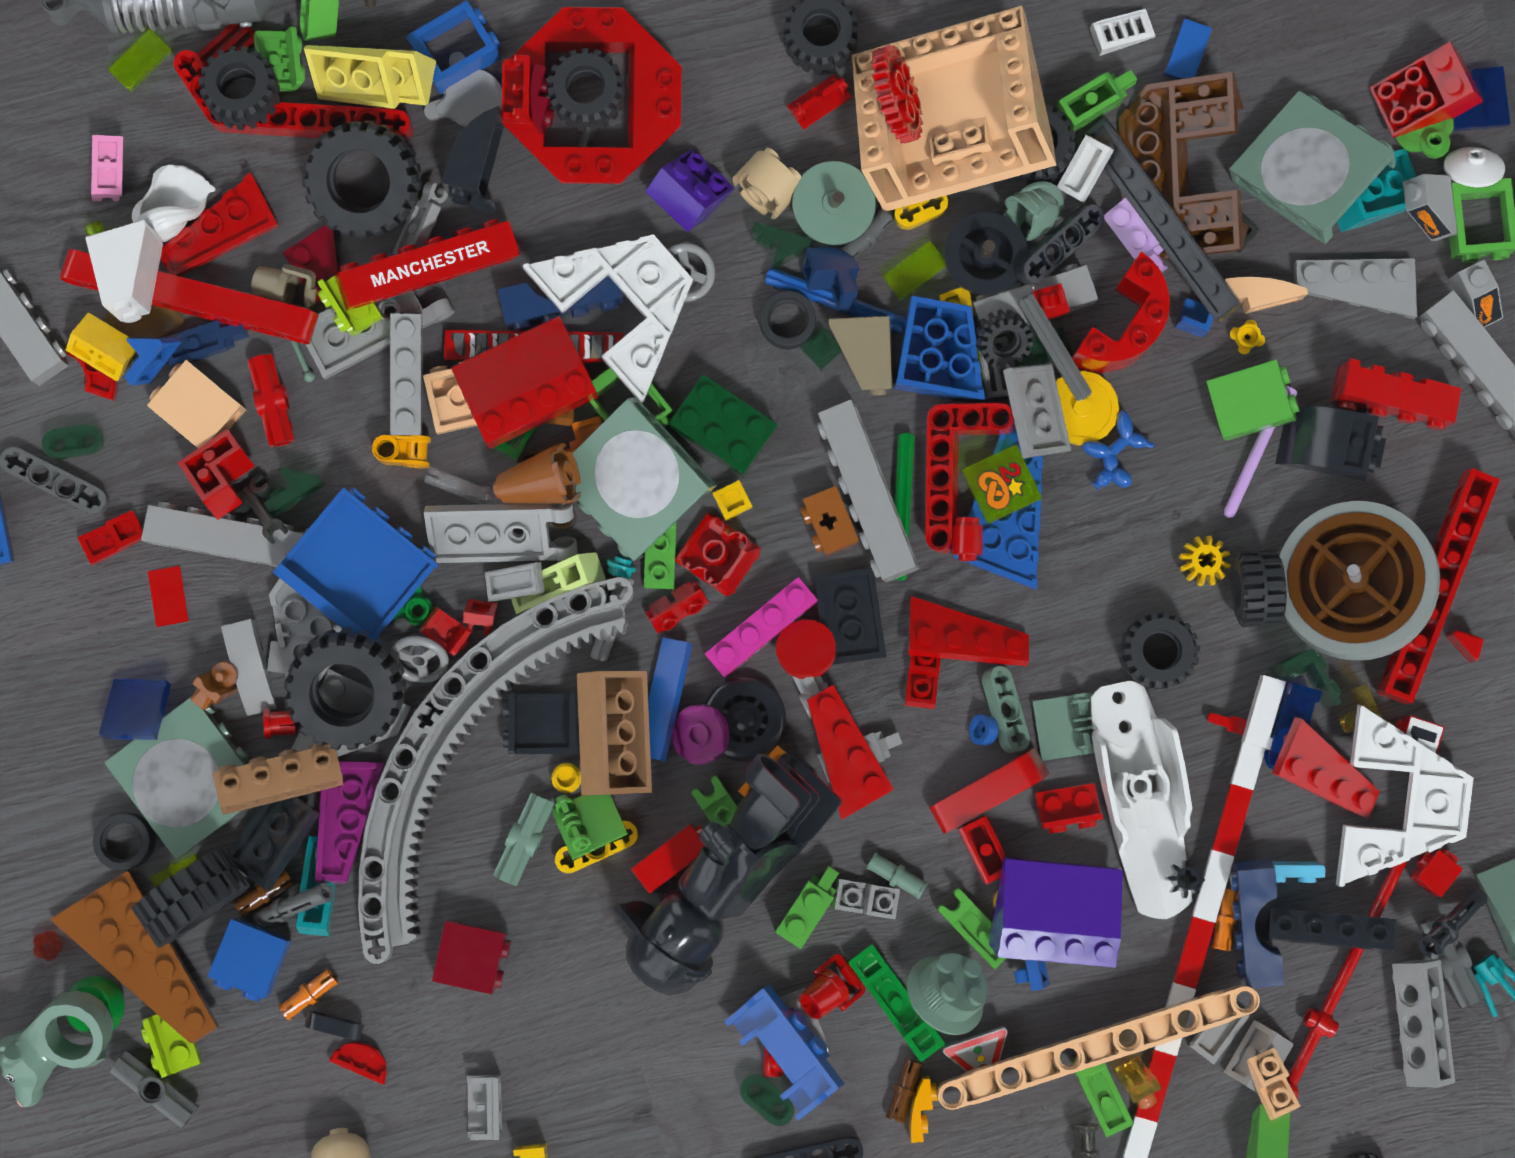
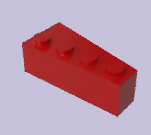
M1352 358L1337 368L1330 403L1338 404L1339 409L1353 412L1356 409L1367 410L1369 415L1379 416V418L1391 415L1397 417L1398 422L1415 424V421L1427 423V428L1434 430H1444L1445 427L1451 426L1456 421L1462 390L1460 387L1430 379H1420V383L1414 381L1415 377L1412 374L1395 372L1391 373V375L1385 374V367L1375 364L1371 365V367H1360L1361 361Z

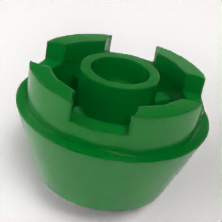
M90 976L79 980L70 988L68 992L81 991L90 993L101 1000L110 1013L113 1021V1030L120 1024L125 1010L124 997L118 986L111 980L100 976ZM65 1015L68 1024L74 1031L80 1035L93 1038L90 1029L83 1021L76 1017Z

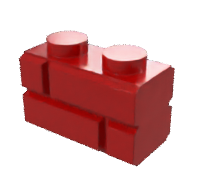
M983 815L957 828L982 882L988 884L999 879L1006 854L987 816Z

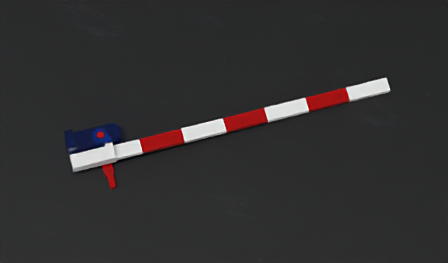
M1260 675L1247 720L1235 716L1228 718L1214 713H1208L1207 722L1226 727L1227 731L1242 735L1243 737L1203 875L1205 882H1201L1200 893L1196 899L1166 1007L1194 998L1262 759L1264 758L1265 764L1270 769H1274L1294 718L1303 719L1310 725L1315 704L1319 703L1322 691ZM1184 1010L1178 1015L1177 1019L1181 1027L1186 1026L1190 1012L1188 1010ZM1182 1038L1153 1048L1133 1118L1134 1125L1130 1128L1122 1158H1148Z

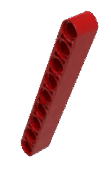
M69 249L59 279L75 286L99 292L90 254ZM161 271L157 273L152 299L153 306L212 321L218 320L219 323L238 326V324H242L244 329L302 344L311 343L319 317L316 312L306 308Z

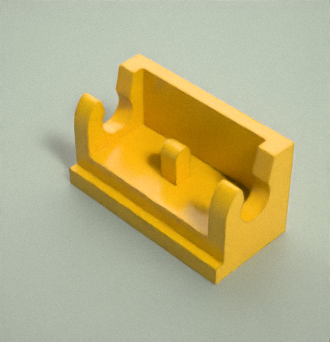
M89 312L71 332L66 351L117 382L134 360L133 356L136 353L126 340L130 337Z

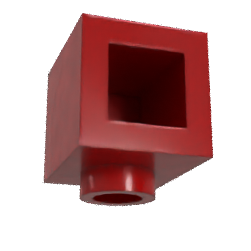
M1436 849L1420 855L1415 863L1418 867L1411 874L1410 878L1433 897H1442L1462 872L1463 868L1457 864L1459 859L1447 849L1442 851Z

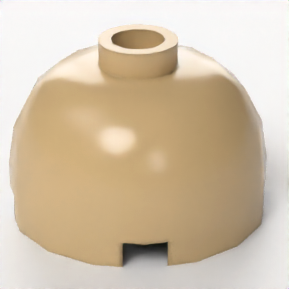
M347 1128L330 1130V1135L321 1138L314 1145L311 1152V1158H372L366 1141L357 1134L348 1133Z

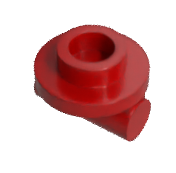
M764 1046L763 1076L776 1078L785 1074Z

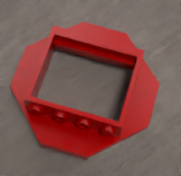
M563 7L509 59H504V63H502L501 122L561 184H621L642 163H646V159L681 127L682 66L624 8ZM582 48H589V52L593 53L595 49L601 51V53H629L628 148L546 147L547 127L544 135L539 134L531 112L530 85L534 64L544 66L548 71V52H569L575 49L576 52H582Z

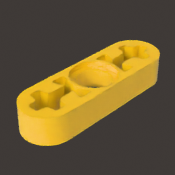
M622 821L625 829L631 828L633 832L629 836L630 841L628 843H625L623 839L613 842L617 846L614 850H611V844L608 843L605 845L603 854L594 856L589 852L585 854L589 861L584 863L583 857H580L573 861V868H570L568 864L562 865L561 860L565 857L564 852L568 851L567 847L564 846L557 851L555 864L564 873L578 871L634 845L638 839V830L632 822Z

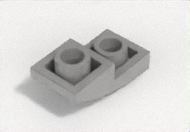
M836 878L834 889L837 891L833 895L832 909L895 920L900 889Z

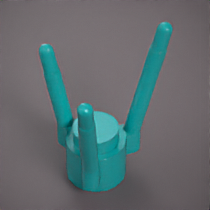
M1492 953L1478 961L1473 967L1477 971L1474 976L1485 996L1484 999L1492 1017H1497V1011L1485 982L1488 981L1490 986L1499 982L1515 1001V990L1504 978L1507 975L1515 982V973L1506 966L1500 957L1496 958Z

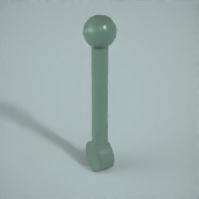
M291 341L304 371V380L306 382L314 381L315 374L309 370L298 342Z

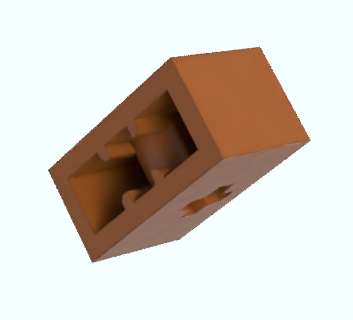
M836 486L802 500L804 507L799 510L805 525L810 523L812 525L815 535L811 536V540L817 553L822 551L824 557H828L859 543ZM827 515L829 520H835L832 530H828L826 526H820L823 522V516Z

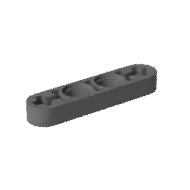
M9 447L0 456V465L7 473L87 513L100 515L109 507V496L102 489L20 448ZM19 454L18 459L29 465L27 470L17 465L12 467L9 458L11 456L16 457ZM45 466L49 470V477L46 481L39 483L34 478V472L37 468ZM71 479L74 481L76 489L70 496H64L60 490L63 481ZM82 492L92 497L99 493L98 499L101 501V504L90 508L91 503L80 496Z

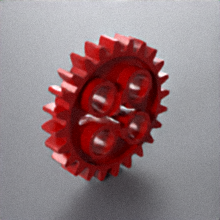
M888 45L878 48L874 51L875 55L872 56L874 63L871 65L875 72L872 73V76L874 78V88L878 95L877 100L882 105L881 112L885 113V122L889 124L891 133L895 134L896 140L899 139L900 143L906 144L916 141L918 138H921L920 133H923L921 127L923 121L920 115H923V112L921 111V101L917 93L918 89L913 84L914 77L910 75V67L907 66L905 57H901L900 50H896L895 46Z

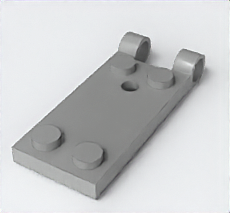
M414 291L375 302L383 319L354 337L347 330L343 333L333 319L337 314L333 307L318 314L319 317L311 343L306 344L322 377L326 380L390 346V317H387L385 314L388 307H394L396 313L423 314V328L433 323L443 321L454 314L447 298L438 300L423 309Z
M572 503L425 506L424 509L429 550L437 556L433 560L436 563L564 561L578 554L575 538L563 536L550 541L548 522L566 523L574 518ZM513 529H522L524 533L516 534L513 532Z

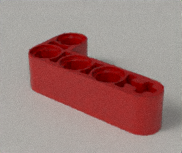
M1034 747L1014 758L1009 763L931 805L929 810L941 831L945 834L1037 784L1050 773Z

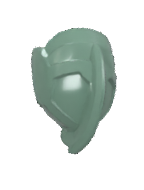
M1045 181L1029 184L1021 191L1007 197L1004 201L1007 207L1004 216L1013 221L1019 228L1024 222L1030 229V233L1026 238L1027 241L1034 240L1038 236L1050 231L1054 222L1060 218L1063 210H1066L1061 190L1056 185Z

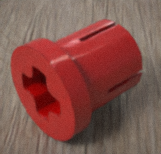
M270 709L263 710L265 739H271L272 736L296 734V723H293L289 716L291 711L271 712Z

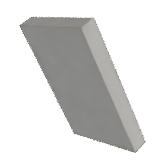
M1052 363L1013 367L1003 370L1023 459L1071 451Z

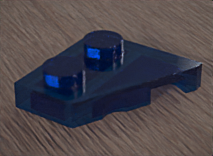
M1504 66L1474 69L1471 72V76L1484 102L1458 115L1454 120L1452 132L1508 127L1511 123Z

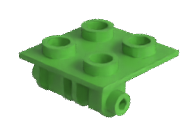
M610 794L585 795L573 800L568 798L567 795H561L556 799L557 803L552 814L572 860L628 834Z

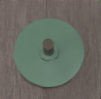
M827 161L811 167L801 176L802 178L793 193L792 207L798 225L809 237L823 244L841 245L857 239L866 231L874 217L876 201L873 190L859 169L844 162Z

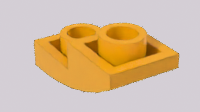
M928 1075L921 1077L915 1090V1097L912 1100L909 1119L911 1143L924 1142L923 1134L928 1133L927 1115H921V1111L933 1110L932 1102L938 1101L936 1082L930 1083Z

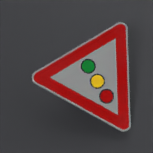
M1001 1026L945 1045L942 1049L943 1053L966 1072L998 1062L1004 1047L1007 1029Z

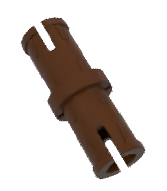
M284 869L271 891L262 888L256 883L254 889L232 900L236 910L240 911L241 917H244L247 913L264 903L267 905L272 903V898L295 886V882L291 875H288L287 869Z
M908 1058L904 1060L898 1084L893 1086L892 1090L895 1093L886 1115L887 1118L895 1119L894 1121L905 1123V1117L911 1099L915 1097V1087L924 1065Z

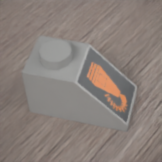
M1422 174L1403 182L1406 211L1431 241H1438L1457 234L1451 176Z
M1485 260L1456 273L1448 279L1453 290L1484 328L1503 319L1499 287Z

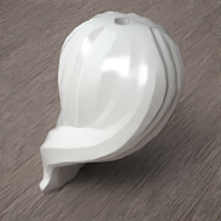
M162 166L153 174L151 187L147 194L133 208L132 221L135 223L145 220L162 238V242L169 241L183 230L187 221L199 217L205 208L208 194L214 192L215 187L210 185L201 174L185 166Z

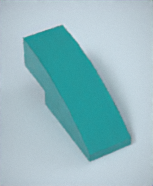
M316 836L308 837L300 892L322 884L315 881L318 837ZM327 883L333 891V898L330 902L298 913L296 928L299 934L330 935L336 883Z

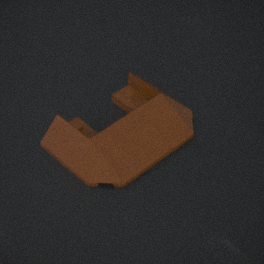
M1234 72L1145 85L1138 93L1139 97L1120 115L1119 135L1206 254L1242 250L1249 226L1242 222L1241 192L1239 190L1189 196L1187 140L1238 133L1237 110H1242L1243 105ZM1121 191V197H1122V200H1123V199L1126 198V197L1124 196V194H1123L1122 191ZM1165 251L1159 254L1162 260L1170 259Z

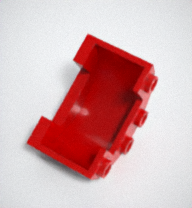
M1142 251L1115 290L1140 306L1117 342L1094 327L1091 328L1072 357L1080 371L1105 374L1122 370L1140 359L1164 329L1170 306L1167 283L1159 267Z

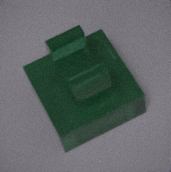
M824 328L801 347L802 352L820 371L842 353L839 344Z

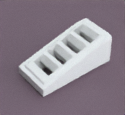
M1146 9L1103 19L1092 23L1090 27L1099 56L1155 38ZM1141 19L1145 30L1144 33H1139L1135 20ZM1125 23H1130L1133 36H1129ZM1116 26H1119L1121 34L1123 36V38L1118 39L1117 33L1114 28ZM1104 30H1109L1112 41H1107Z

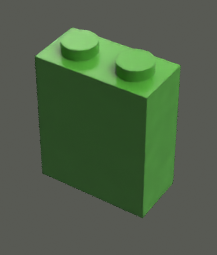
M1277 359L1206 381L1221 434L1226 441L1296 421L1295 412L1299 411V406L1295 394L1289 395L1286 385L1291 383L1287 366L1281 367Z

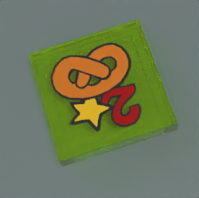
M1017 444L962 469L966 482L987 525L1042 499Z

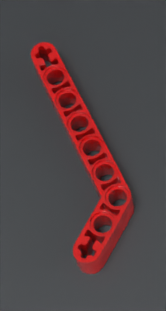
M183 50L174 58L173 65L176 72L208 121L220 132L319 138L324 133L334 129L333 122L337 118L343 117L346 118V123L364 122L368 119L376 120V124L383 125V120H385L386 126L392 128L391 131L395 134L400 133L406 139L405 142L409 141L413 136V125L408 115L402 110L279 102V105L274 104L276 109L274 115L272 116L268 113L266 116L268 121L264 124L261 121L257 122V128L251 129L249 125H245V130H238L234 124L231 129L226 127L223 121L219 123L215 120L203 98L199 96L201 90L199 78L203 77L201 70L205 66L199 56L191 50ZM190 63L198 74L195 77L191 75L186 67ZM287 114V119L283 124H274L276 116ZM308 116H316L317 120L314 125L308 127L303 125L304 120ZM398 122H402L404 126H400L399 131H395L393 127H397Z

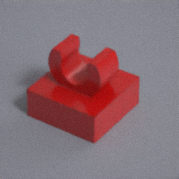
M1061 283L1032 292L1048 319L1069 314L1070 309Z
M468 599L463 612V623L468 624L467 629L472 633L475 625L484 626V635H488L497 616L498 603Z

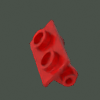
M835 73L787 105V108L801 128L805 130L850 100L852 96L846 89L847 84L842 77L838 78Z
M696 580L692 583L688 581L671 592L676 600L675 602L670 603L667 596H664L649 605V609L644 611L657 634L672 629L680 620L688 615L700 612L703 606L709 603Z

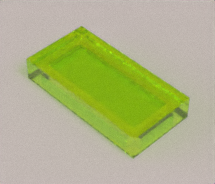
M149 29L108 71L131 93L172 53V50Z
M929 241L883 275L882 278L901 301L946 268L945 260L931 241Z

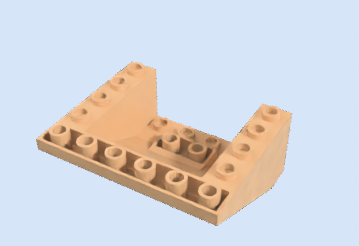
M1022 6L852 55L861 170L883 210L890 211L1056 166L1053 138L1026 14ZM888 45L895 46L896 50H900L901 57H905V62L910 67V75L914 77L913 84L918 89L917 93L921 101L923 115H920L923 121V125H921L923 133H920L921 138H918V140L906 144L900 143L899 139L896 140L895 134L891 133L889 124L885 122V113L881 112L882 105L877 100L878 95L874 88L872 73L875 72L871 65L874 63L872 56L875 55V50Z

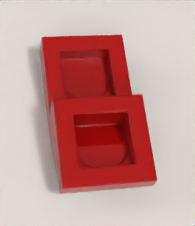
M133 510L106 521L104 526L77 537V540L90 566H93L141 541L143 529Z

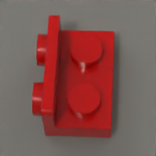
M1095 783L1034 793L1040 829L1048 828L1049 834L1067 831L1066 825L1077 823L1079 829L1097 826L1096 820L1103 819V813H1100Z

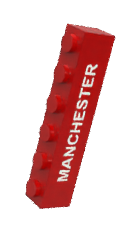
M499 219L490 220L482 224V229L473 232L471 227L454 232L455 237L444 240L443 236H438L427 240V246L416 249L415 244L398 249L399 254L387 257L386 253L370 257V263L361 266L358 265V262L341 266V272L336 274L335 280L346 311L515 260L521 254L510 222L500 223Z

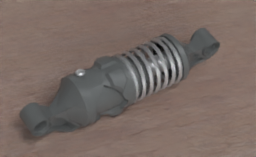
M40 0V3L51 22L56 25L68 24L79 11L84 10L95 17L113 35L125 34L127 31L132 33L136 29V24L142 32L147 28V23L150 29L154 31L158 27V21L164 30L169 26V21L175 29L178 28L180 23L186 28L199 27L202 31L221 30L224 25L239 23L240 27H250L252 22L263 21L269 10L278 0ZM62 4L60 7L53 9L55 6Z

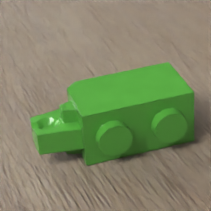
M1132 70L1119 77H1116L1114 73L1111 75L1109 72L1104 73L1059 100L1054 111L1056 113L1058 110L1063 112L1062 119L1064 121L1069 119L1071 122L1070 130L1076 132L1119 106L1122 100L1128 96L1125 91L1136 84L1137 78Z
M828 866L820 879L813 875L792 903L776 928L775 933L801 949L834 899L833 895L837 890L831 887L839 872Z

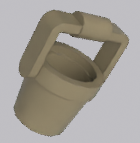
M289 264L283 265L282 269L259 266L252 278L251 291L256 296L291 305L298 288L297 276L306 278L304 308L313 311L317 287L315 286L316 275L311 270Z

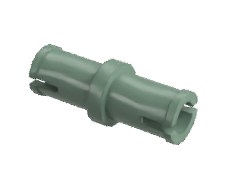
M875 852L866 868L888 880L890 886L895 887L896 885L917 899L921 897L928 882L904 870L906 867L902 864L897 866L880 856L877 852Z

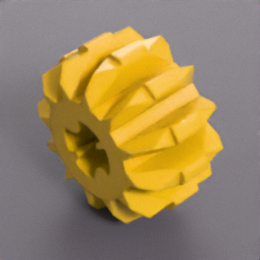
M1199 536L1193 539L1194 546L1190 543H1186L1183 546L1189 554H1179L1180 560L1187 561V564L1179 567L1180 571L1189 569L1190 573L1187 575L1186 580L1191 581L1197 576L1196 583L1200 587L1205 583V579L1210 586L1216 584L1215 576L1218 579H1224L1226 575L1220 568L1228 569L1231 566L1229 562L1222 561V558L1230 555L1229 551L1220 553L1219 549L1223 546L1222 541H1218L1212 546V536H1207L1204 544ZM1207 555L1210 558L1207 563H1211V565L1201 567L1199 562L1202 559H1198V557Z

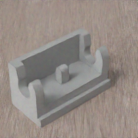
M501 1074L468 1075L469 1140H500L502 1137Z

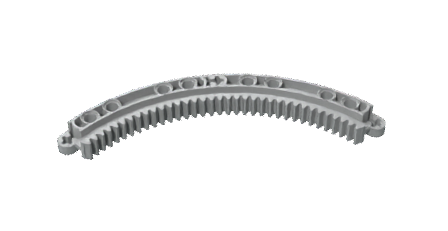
M616 577L573 589L544 601L501 625L471 648L447 671L416 709L391 751L376 787L365 826L359 866L358 911L363 954L369 962L373 964L383 963L391 957L394 946L414 943L415 940L422 937L421 933L413 932V928L419 926L420 922L412 920V916L418 914L419 910L411 908V904L418 901L417 897L411 896L412 891L418 890V886L412 884L411 880L419 877V874L413 872L412 868L420 866V862L414 860L413 856L419 855L422 852L415 847V844L424 841L417 833L426 831V827L420 824V821L427 820L430 817L423 812L425 808L433 807L427 799L428 797L437 796V793L432 790V786H441L442 783L436 777L437 775L447 774L442 765L452 764L448 754H458L454 747L455 743L464 745L465 742L461 734L471 735L472 732L468 725L478 726L479 723L475 716L485 717L487 715L483 707L493 708V697L499 700L503 699L501 689L507 692L512 691L510 682L519 685L521 683L520 674L527 678L530 677L529 667L538 671L540 670L539 661L546 665L550 664L549 655L559 659L560 649L567 654L571 653L570 644L580 649L582 639L590 645L592 644L593 635L601 641L603 640L604 631L610 637L615 636L616 628L621 634H626L627 626L629 625L624 605L628 604L634 596L633 585L627 579ZM619 583L624 588H628V592L623 595L624 599L619 600L617 595H611L610 603L609 596L603 589L607 585L609 591L616 590V584ZM577 596H585L587 599L585 609L574 611L572 607L573 600ZM544 610H551L554 615L553 621L549 625H541L539 615ZM480 653L486 654L488 659L487 665L482 669H477L474 666V658ZM458 678L462 685L459 693L452 695L448 691V684L452 679ZM431 704H433L434 707H436L437 709L443 710V713L441 714L438 712H434L435 708H433ZM424 715H432L431 720L434 722L432 726L426 725L424 727L426 723L422 719ZM406 749H409L413 754V761L408 766H404L400 761V755ZM391 783H395L399 788V794L394 800L389 799L386 795V788ZM374 861H378L382 866V873L378 878L373 877L369 871L370 865ZM372 898H377L381 902L382 907L377 915L371 913L368 907ZM384 934V938H379L378 943L380 946H385L386 950L381 953V958H378L377 954L371 953V948L375 947V939L368 940V936Z

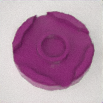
M707 704L691 705L681 710L677 715L679 717L674 724L672 742L676 752L694 765L710 764L718 760L726 751L729 742V727L725 717L716 708Z

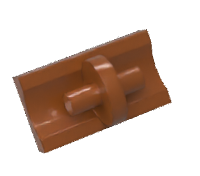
M228 661L219 662L211 671L197 676L192 684L198 689L190 698L191 701L202 710H206L212 703L216 705L223 699L237 693L236 681L238 679V670L235 665Z

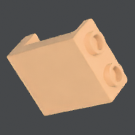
M187 360L183 364L178 363L169 373L170 379L163 387L159 386L152 392L149 397L151 401L147 405L197 448H200L226 429L230 430L246 411L243 406Z

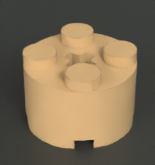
M767 147L764 151H757L735 174L733 183L735 186L738 183L741 185L743 190L740 192V195L750 206L764 216L770 212L772 213L771 219H776L792 202L795 187L802 177L794 168H787L779 161L780 157L773 149Z

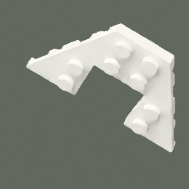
M654 234L640 237L634 241L627 240L612 246L599 249L592 248L575 252L568 256L561 255L542 262L524 264L523 269L562 313L607 276L613 280L646 319L603 354L602 359L640 403L644 402L692 285V277Z
M1357 705L1350 765L1362 768L1410 772L1403 830L1343 825L1336 885L1339 887H1343L1346 883L1366 875L1376 874L1379 870L1386 867L1391 868L1409 861L1411 857L1421 853L1439 849L1449 842L1454 843L1466 838L1474 779L1364 706Z

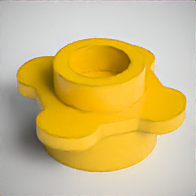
M1247 320L1240 328L1234 327L1230 331V338L1236 341L1238 352L1243 355L1248 354L1250 349L1255 346L1261 347L1265 343V337L1261 335V331L1254 320ZM1246 334L1250 336L1249 340L1245 339Z

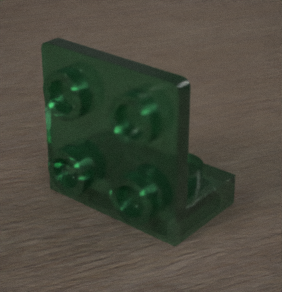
M1313 648L1299 651L1268 667L1273 678L1283 677L1284 680L1293 679L1305 673L1322 707L1336 706L1341 703L1338 697L1341 695L1339 686L1333 679L1329 680L1324 670L1327 668L1326 662L1319 652L1315 653Z

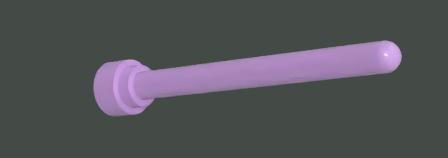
M1287 386L1289 395L1295 394L1296 397L1298 392ZM1275 427L1259 432L1224 509L1226 517L1232 518L1235 516Z

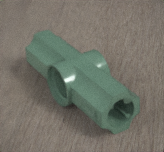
M531 792L519 820L515 821L505 842L506 848L495 869L494 877L508 884L518 886L530 857L533 858L544 835L542 831L554 809V802Z

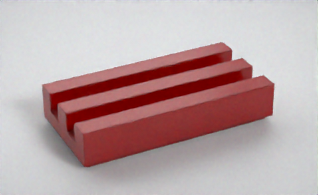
M240 23L230 24L197 53L206 67L209 66L207 58L241 28ZM242 27L243 29L219 50L223 49L224 53L229 52V47L237 45L248 34L251 37L237 50L241 51L242 46L248 47L251 50L255 46L254 30L251 27ZM217 52L212 55L214 59L218 57Z

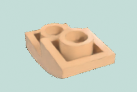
M1275 1047L1247 1060L1254 1085L1270 1121L1300 1107L1286 1079L1289 1073Z

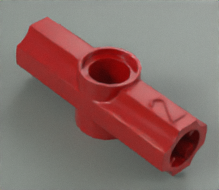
M262 354L247 360L255 389L253 391L255 407L259 417H262L269 447H280L294 442L293 428L288 414V410H290L289 400L285 387L280 382L274 355Z

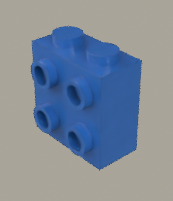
M233 918L228 924L207 977L214 979V985L220 988L231 990L234 987L242 990V996L250 1000L259 1002L260 998H269L293 940L242 919Z

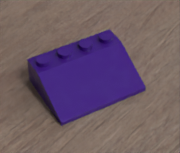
M1004 857L989 939L990 947L996 956L1001 958L1115 968L1121 941L1123 870L1112 867Z

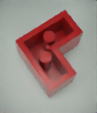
M226 429L177 462L202 502L217 520L242 504L230 483L255 467L229 429Z

